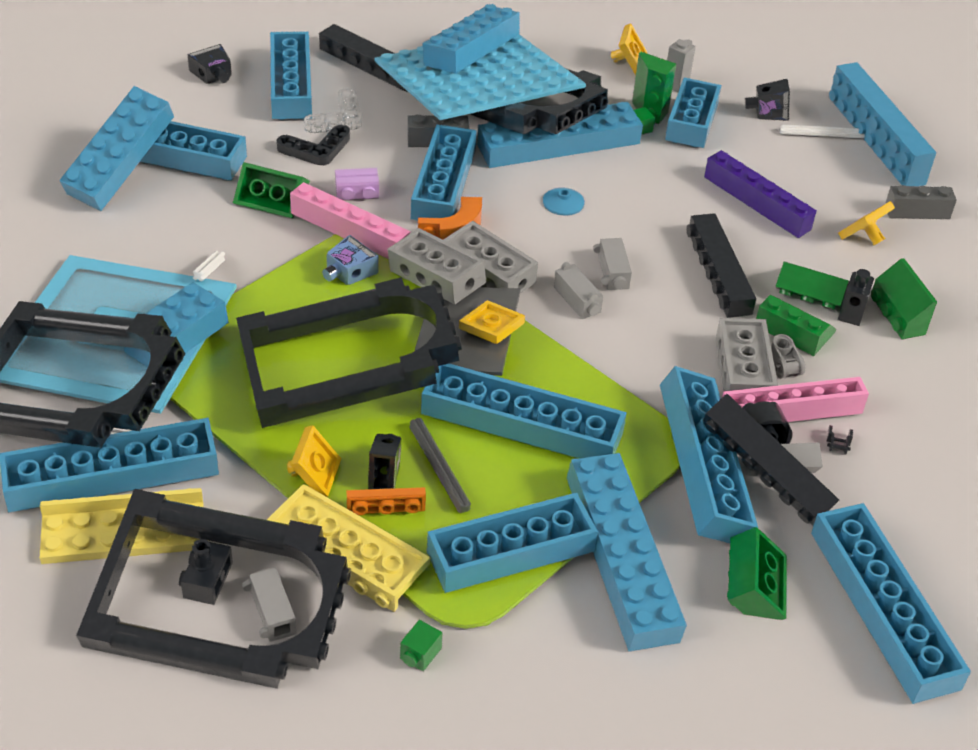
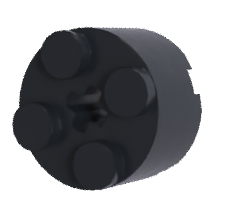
M764 401L754 404L747 403L742 407L780 444H790L793 436L792 429L778 403Z

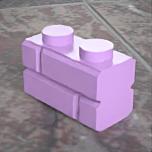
M377 168L335 170L337 198L341 200L379 198Z

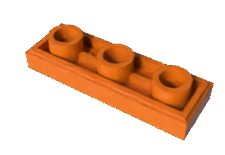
M425 487L346 490L347 509L357 515L368 513L391 514L394 512L417 513L425 511Z

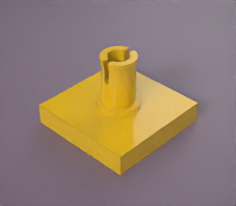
M630 23L624 26L618 45L620 49L611 51V58L614 59V63L626 59L636 76L639 52L647 54L648 52Z
M889 201L838 232L840 238L843 240L862 229L867 233L873 246L880 243L886 238L876 225L877 219L895 208L894 205Z
M487 300L459 320V329L498 344L525 323V315Z
M311 425L304 428L293 459L287 463V470L289 474L291 473V476L299 475L310 488L328 497L341 462V457L319 431Z

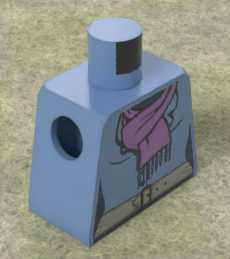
M349 235L328 251L327 268L323 269V276L327 281L338 278L346 285H351L378 273V255Z

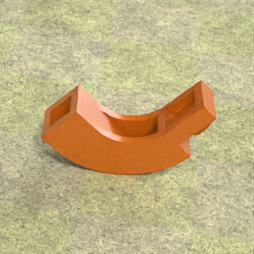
M461 197L460 210L455 215L446 218H418V228L444 240L471 221L481 225L482 197Z

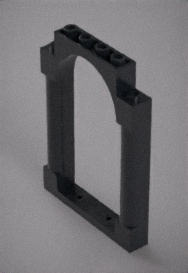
M567 69L586 83L585 88L564 92L577 97V100L555 106H535L519 102L470 113V115L521 134H526L535 128L558 134L607 108L608 89L601 86V76L584 70L576 72Z
M402 277L376 283L374 284L375 289L266 316L264 311L237 317L239 333L262 428L437 384L435 374L439 373L438 366L460 361L458 351L462 350L459 336L454 337L456 335L453 321H450L448 308L443 307L445 305L442 293H437L434 284L410 290L409 285L404 286ZM390 314L419 316L432 323L436 328L435 333L424 346L410 354L399 357L400 362L288 391H284L283 386L267 391L263 390L254 351L255 347Z
M19 301L0 327V372L25 336L138 348L150 353V362L141 380L129 392L102 406L77 408L75 413L0 403V433L102 448L113 428L132 431L141 430L186 353L178 339L170 336L172 332L163 316L137 313L135 318L45 309L42 303Z
M134 489L76 637L84 648L278 689L280 679L284 680L287 675L288 663L319 669L321 660H326L329 651L327 639L329 634H334L337 619L334 618L336 609H341L344 600L342 589L344 584L348 585L351 568H348L347 557L324 552L327 538L323 536L322 526L290 520L289 524L170 501L163 494ZM140 527L290 557L309 567L318 577L323 588L321 605L312 622L295 637L278 644L265 646L249 644L248 648L121 622L119 617L107 614Z

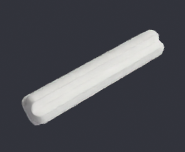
M215 251L193 271L195 275L193 279L195 281L198 279L202 282L225 261L223 257L225 253L223 251L221 253Z

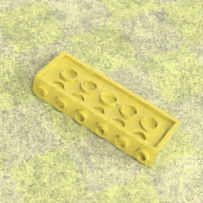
M305 484L293 493L267 519L284 524H289L290 520L322 526L323 536L327 538L324 552L347 557L348 568H351V577L348 585L353 587L357 593L373 599L380 607L388 608L393 612L398 609V599L430 565V557Z
M201 488L153 492L165 495L166 499L170 501L204 507ZM132 494L40 502L42 514L41 564L107 558ZM140 527L129 556L192 551V545L194 546V542L199 539Z

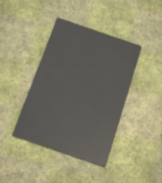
M479 287L455 305L444 299L445 306L443 307L448 308L450 321H453L456 335L454 337L459 336L462 350L458 351L460 361L449 364L493 376H502L511 334L498 344H495L459 329V320L487 300L517 311L521 292L520 288ZM426 319L423 320L415 351L424 346L435 333V326Z

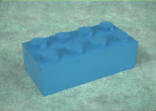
M684 77L668 120L665 140L704 148L718 106L722 85Z
M194 282L146 313L163 316L172 332L170 336L178 339L185 353L229 323L225 301ZM124 347L125 353L148 367L150 362L149 352L138 348Z

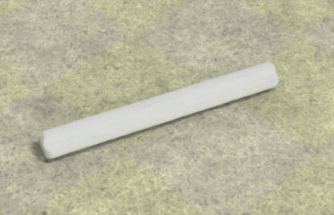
M786 124L780 127V134L865 138V134H859V129Z

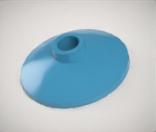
M554 188L547 191L543 196L545 208L554 214L562 216L579 213L585 203L583 196L570 188Z

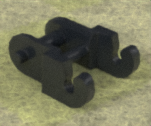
M829 425L826 442H830L827 443L829 451L831 452L832 449L843 450L846 455L847 451L851 450V447L848 446L851 445L853 439V429L849 430L846 439L834 437L832 432L833 425ZM834 441L845 443V445L834 444Z

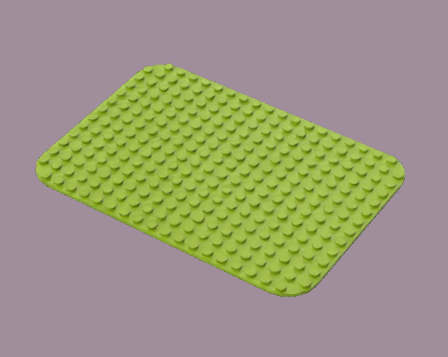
M336 234L235 292L226 305L229 323L206 338L170 398L194 420L209 418L212 435L287 498L295 493L303 484L308 486L299 475L293 477L291 473H288L287 463L293 459L304 428L313 425L341 457L339 468L327 498L346 509V490L368 489L369 453L376 434L400 436L402 438L401 460L395 488L425 487V511L417 513L394 512L391 514L368 513L358 516L428 555V531L572 494L567 481V475L571 459H579L421 414L422 392L425 387L262 428L236 318L264 311L266 316L375 289L374 284L401 277L390 271L389 259L377 254V274L351 285H346L338 278L327 281L322 273L323 269L327 268V253L345 239ZM402 277L404 286L409 285L410 290L421 288ZM410 314L384 315L255 347L254 351L263 390L267 391L283 386L284 391L398 363L400 362L399 357L415 351L424 318ZM526 320L522 326L511 333L503 374L496 377L627 412L623 435L616 453L621 455L639 503L678 471L680 463L669 420L665 415ZM421 418L471 503V508L468 512L459 513L410 429V421L412 419ZM382 467L380 469V472L382 474H387V467ZM573 558L447 593L444 592L430 560V565L403 593V596L424 614L442 625L463 629L487 626L506 615Z

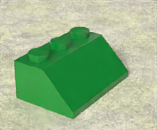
M640 51L632 103L636 109L646 107L654 115L655 123L660 124L669 113L676 63Z
M243 162L233 204L293 219L295 215L291 214L290 193L303 182L309 184L310 180L302 176Z
M902 258L875 279L870 296L890 322L893 330L903 340L926 335L937 301L905 258Z
M784 261L775 287L780 290L779 294L792 297V294L801 296L800 300L813 304L814 300L823 303L822 307L835 310L836 307L841 308L849 280Z
M769 295L758 308L756 319H766L769 334L773 336L779 334L789 336L796 348L812 356H815L836 332V328L772 295Z
M758 527L730 537L729 583L727 592L730 604L735 606L744 615L777 620L786 619L787 555Z

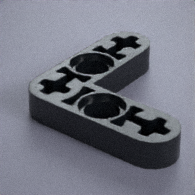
M346 125L334 126L319 144L291 135H281L276 140L277 151L316 165H328L349 142L350 128Z

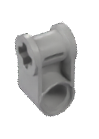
M784 334L776 335L773 338L771 350L777 376L781 379L791 374L803 375L805 373V362L794 345L793 340Z

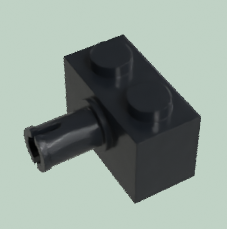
M199 539L194 542V546L192 545V551L188 560L189 565L180 574L179 586L182 587L184 599L215 605L233 564L231 546Z

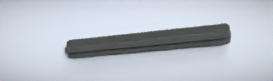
M421 418L412 419L410 421V429L459 513L468 512L471 508V503Z

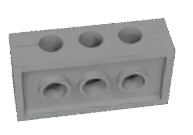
M471 221L444 239V241L484 260L486 283L481 286L483 288H520V293L536 283L538 262L474 221Z
M420 228L387 249L390 271L420 287L434 284L437 293L441 292L443 299L454 305L486 283L484 260Z
M720 318L716 333V345L723 390L733 391L778 386L766 319Z

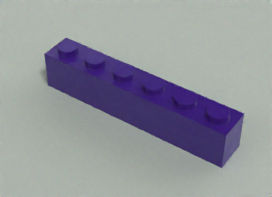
M722 150L707 158L704 178L798 239L812 230L817 210L807 203H804Z

